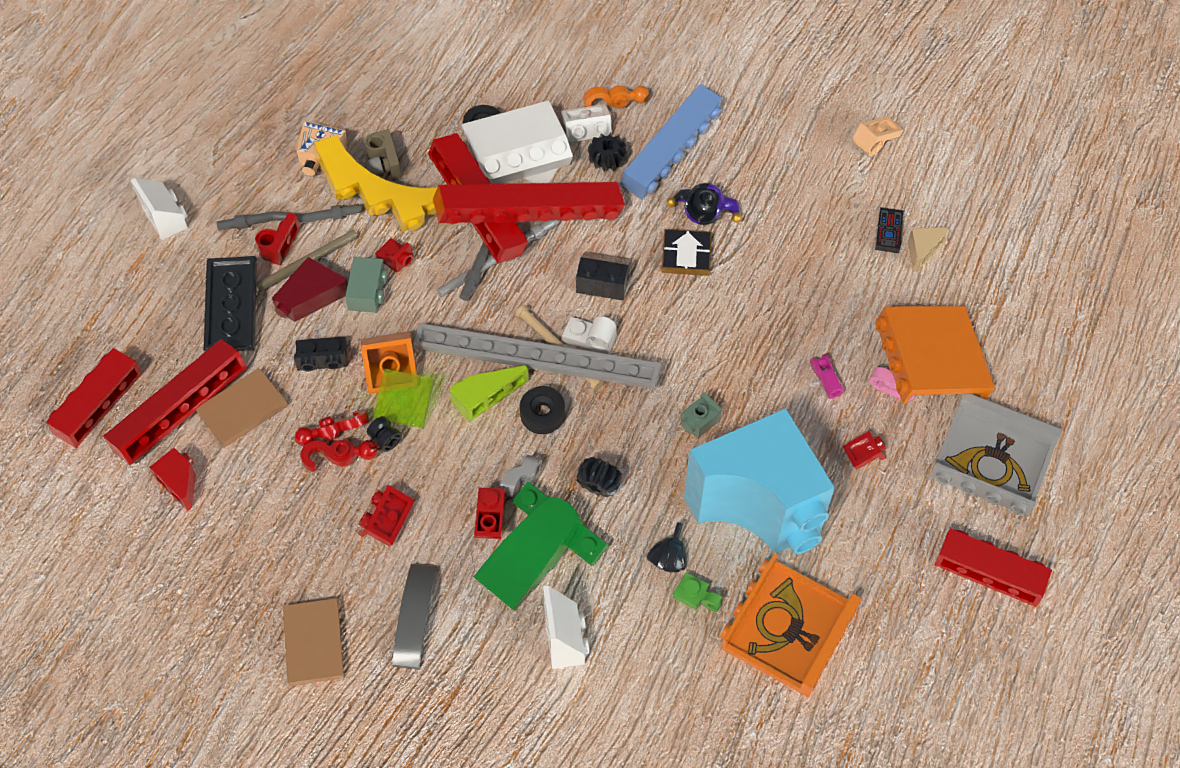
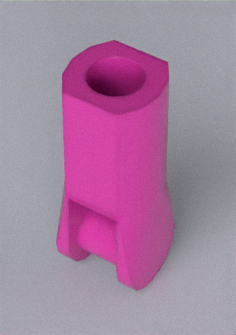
M823 354L822 358L819 359L811 358L812 370L820 380L828 398L832 399L842 395L844 388L833 369L828 355Z

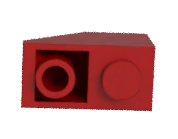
M478 487L474 538L501 539L506 510L504 488Z

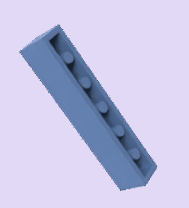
M699 84L624 170L620 185L642 200L648 193L652 194L659 184L658 181L668 176L672 169L671 166L681 161L686 148L691 149L697 140V135L705 133L709 126V121L711 119L715 120L722 110L720 108L722 98L702 84Z

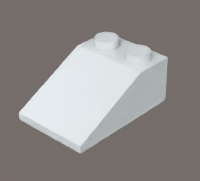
M543 586L545 623L552 669L584 665L585 655L589 654L588 639L582 638L581 629H585L584 613H578L576 602L550 586Z

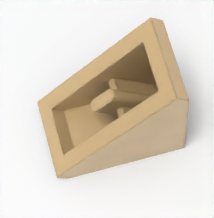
M914 228L911 230L908 246L912 267L915 272H918L945 244L949 233L948 228Z

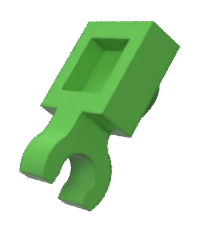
M687 572L673 592V598L695 610L701 604L715 613L721 607L723 597L717 593L708 592L710 584Z

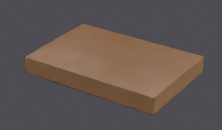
M258 368L203 403L196 409V413L225 448L286 408L288 404Z
M338 599L284 605L283 616L288 685L294 686L344 678Z

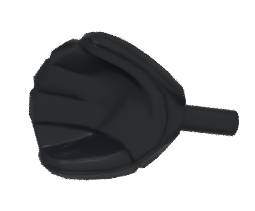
M676 523L672 538L667 537L658 541L647 554V560L665 572L672 573L686 569V550L684 543L679 540L683 527L682 523Z

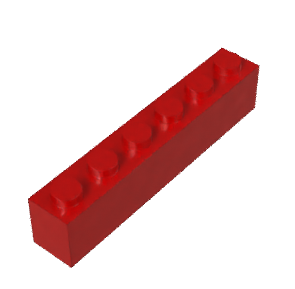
M458 133L433 139L428 155L447 185L491 184L489 178L484 175L478 161L473 158L466 143L462 141ZM515 221L472 223L497 264L522 256L528 241Z
M220 339L104 434L103 438L115 454L127 464L132 465L193 414L197 408L247 368L245 362L236 349Z

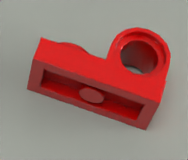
M288 212L284 221L282 220L279 223L278 231L263 229L256 234V245L259 255L263 260L281 266L300 231L297 215Z

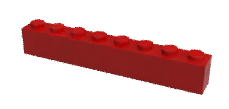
M618 182L438 185L433 197L438 223L449 224L502 223L508 221L546 222L549 220L569 221L582 219L587 221L592 219L612 220L619 217L625 206Z

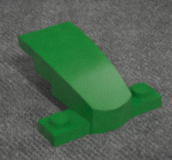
M528 481L512 501L528 516L505 538L473 576L515 611L530 591L538 587L549 569H554L567 547L591 566L596 564L609 547L605 541L584 526L580 515L570 503L561 498H549Z

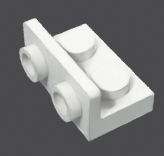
M605 104L561 111V118L566 129L568 142L593 139V137L599 138L601 133L604 136H608L610 132L612 134L611 117Z

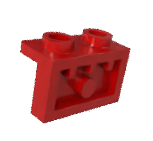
M387 485L381 491L377 489L370 500V503L373 504L370 512L366 511L359 521L358 525L361 526L358 535L363 537L368 534L390 547L393 545L415 500L390 485Z

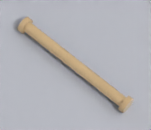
M522 305L517 309L515 315L531 326L549 345L566 347L529 312V308L526 305ZM585 378L591 384L590 387L594 391H598L605 383V381Z

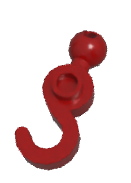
M367 411L353 412V417L334 419L333 416L320 419L318 421L319 425L313 429L300 427L295 433L294 440L298 445L304 447L308 442L314 441L318 437L324 438L325 441L335 439L340 436V431L351 430L369 422Z
M314 440L304 445L300 457L303 466L307 470L315 472L317 470L315 462L310 459V456L315 452L323 453L334 465L345 467L353 463L357 456L364 460L374 459L378 453V446L372 440L362 441L359 446L355 447L348 440H337L329 447L323 441Z

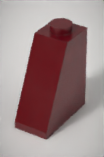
M307 257L272 297L274 310L280 317L284 319L289 318L296 322L345 297L348 286L347 278Z

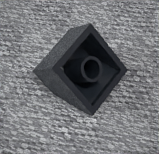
M585 251L580 257L576 274V293L623 301L632 259Z

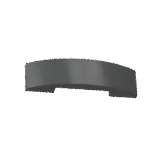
M411 564L398 617L392 661L393 667L420 670L424 650L425 629L438 567Z

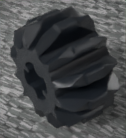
M611 132L608 136H604L601 133L599 138L593 137L592 143L588 146L590 163H594L595 169L602 167L604 172L607 168L614 172L616 166L622 167L623 161L627 158L625 141H621L619 135L612 137Z
M590 457L584 459L583 463L580 464L576 481L582 488L589 490V492L595 493L597 496L608 497L613 496L615 491L618 490L622 473L617 470L616 466L609 464V462H605L601 458Z

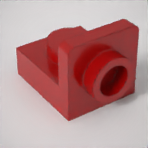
M390 238L375 253L376 259H383L385 265L398 273L403 267H407L413 259L412 245L408 242L401 245Z
M870 431L842 446L856 470L877 458L881 460L887 458L883 452L887 449L880 436L875 437Z

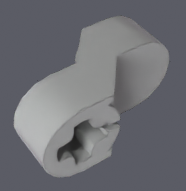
M527 454L520 467L506 470L499 487L505 489L506 497L514 499L520 487L524 486L527 481L531 484L535 483L542 465V459Z

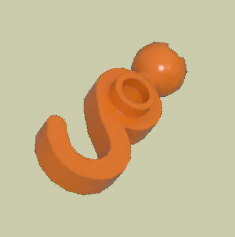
M614 86L609 91L604 87H593L584 93L583 101L585 107L595 106L593 100L602 98L611 107L623 108L630 100L641 104L646 102L650 93L645 86H637L633 91H629L625 86Z

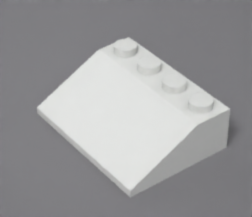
M549 100L461 124L469 151L473 158L478 161L480 169L489 178L491 184H505L570 165L573 157L567 137Z

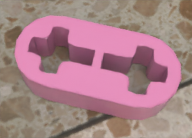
M883 367L875 368L869 379L870 384L882 392L901 399L896 391L893 373ZM912 395L908 401L913 400L915 395Z

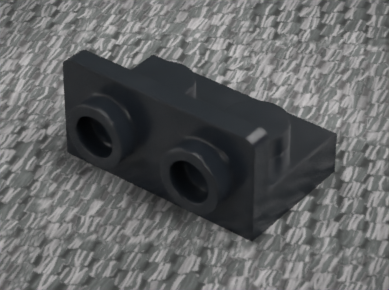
M346 337L296 340L294 361L297 371L310 372L315 369L328 368L334 370L340 367H347Z

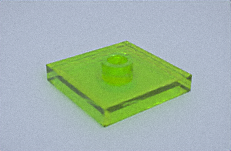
M384 369L373 418L377 419L378 417L385 416L392 423L423 429L435 380Z

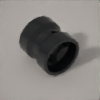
M385 416L375 419L366 431L371 439L378 442V447L384 452L395 448L402 439V433L397 428H393L390 420Z

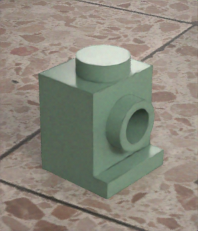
M704 392L697 401L682 412V427L686 432L693 433L699 439L720 421L722 408Z

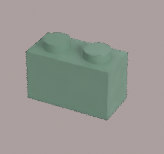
M354 257L345 295L348 310L377 313L379 304H383L384 300L382 286L388 280V269H384L383 259Z

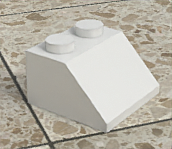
M140 178L131 179L141 208L161 240L188 228L185 222V218L188 216L182 205H176L177 198L172 189L167 190L160 181Z

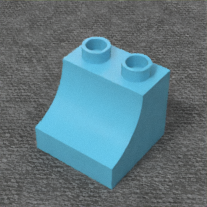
M785 408L689 451L684 499L698 523L727 522L736 524L759 536L773 553H779L791 548L793 553L798 555L811 550L822 540L820 534L824 522L829 517L827 511L835 487Z

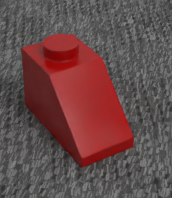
M172 448L149 468L155 479L189 511L192 508L196 478L192 468L194 462L185 452L180 454L175 448Z

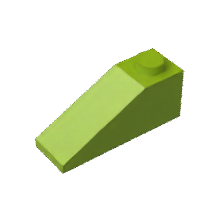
M523 365L471 375L464 380H459L449 389L451 403L468 422H471L529 381L528 368Z

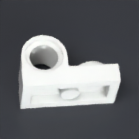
M603 316L595 317L593 323L570 317L562 335V341L598 353L609 354L617 336L616 324L611 319Z

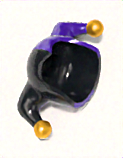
M704 182L695 185L692 189H681L673 197L668 198L666 202L669 207H674L677 202H684L687 217L699 225L713 223L721 212L731 213L732 221L735 223L742 220L738 201L724 196L722 191L712 183Z

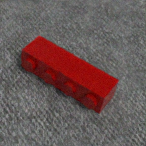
M112 348L108 354L101 358L99 364L90 373L86 374L81 384L67 395L66 400L60 407L50 414L46 424L52 434L77 448L142 375L137 361Z
M949 528L934 566L1034 607H1037L1043 598L1052 573V569L1047 568L1041 562L1030 561L1020 557L1014 551H1005L995 547L989 541L978 540L962 530H953Z

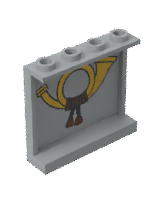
M963 394L930 477L936 479L941 484L956 487L965 494L976 495L985 499L990 504L1001 505L1010 509L1015 514L1029 517L1036 504L1035 500L1063 429L973 394Z

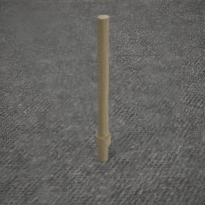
M351 230L256 283V297L260 295L259 292L293 274L307 257L317 261L358 238L356 232Z

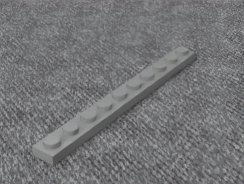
M419 323L413 342L414 349L512 366L525 365L530 369L655 390L661 371V363L422 323Z

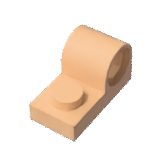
M889 116L861 123L853 137V142L868 156H873L882 148L887 140L900 137L904 129Z

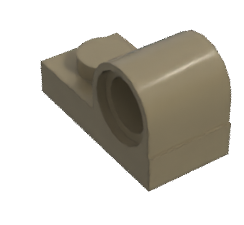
M389 129L369 134L365 139L368 160L379 156L381 164H384L385 171L391 173L392 180L401 179L400 165Z

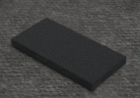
M255 256L207 258L203 345L205 352L220 339L237 351L255 350L257 258Z

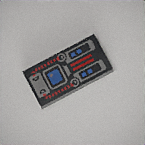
M880 207L875 250L899 253L903 210Z

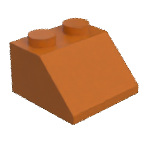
M410 332L361 339V351L369 394L418 386Z

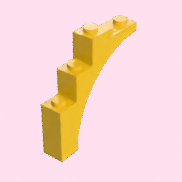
M337 135L314 142L315 155L336 200L349 199L359 193L369 216L375 214L382 215L389 209H392L402 232L419 229L424 225L426 214L433 215L436 213L433 197L437 187L419 188L403 186L372 174L353 159L345 150Z

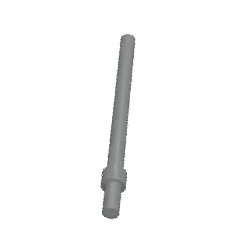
M549 220L540 225L535 224L530 227L528 232L525 233L528 243L543 237L546 231L558 224V221ZM492 255L486 258L481 272L497 263ZM468 270L436 289L438 295L442 298L464 284V278Z

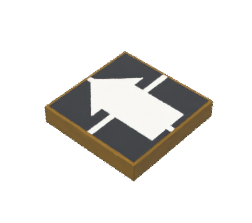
M664 229L662 273L709 276L712 232Z

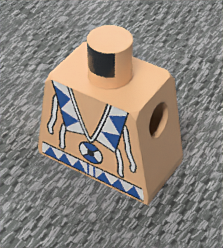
M304 121L297 146V154L300 164L304 165L302 171L306 175L314 176L317 169H322L315 155L314 142L337 135L346 150L348 147L346 130Z

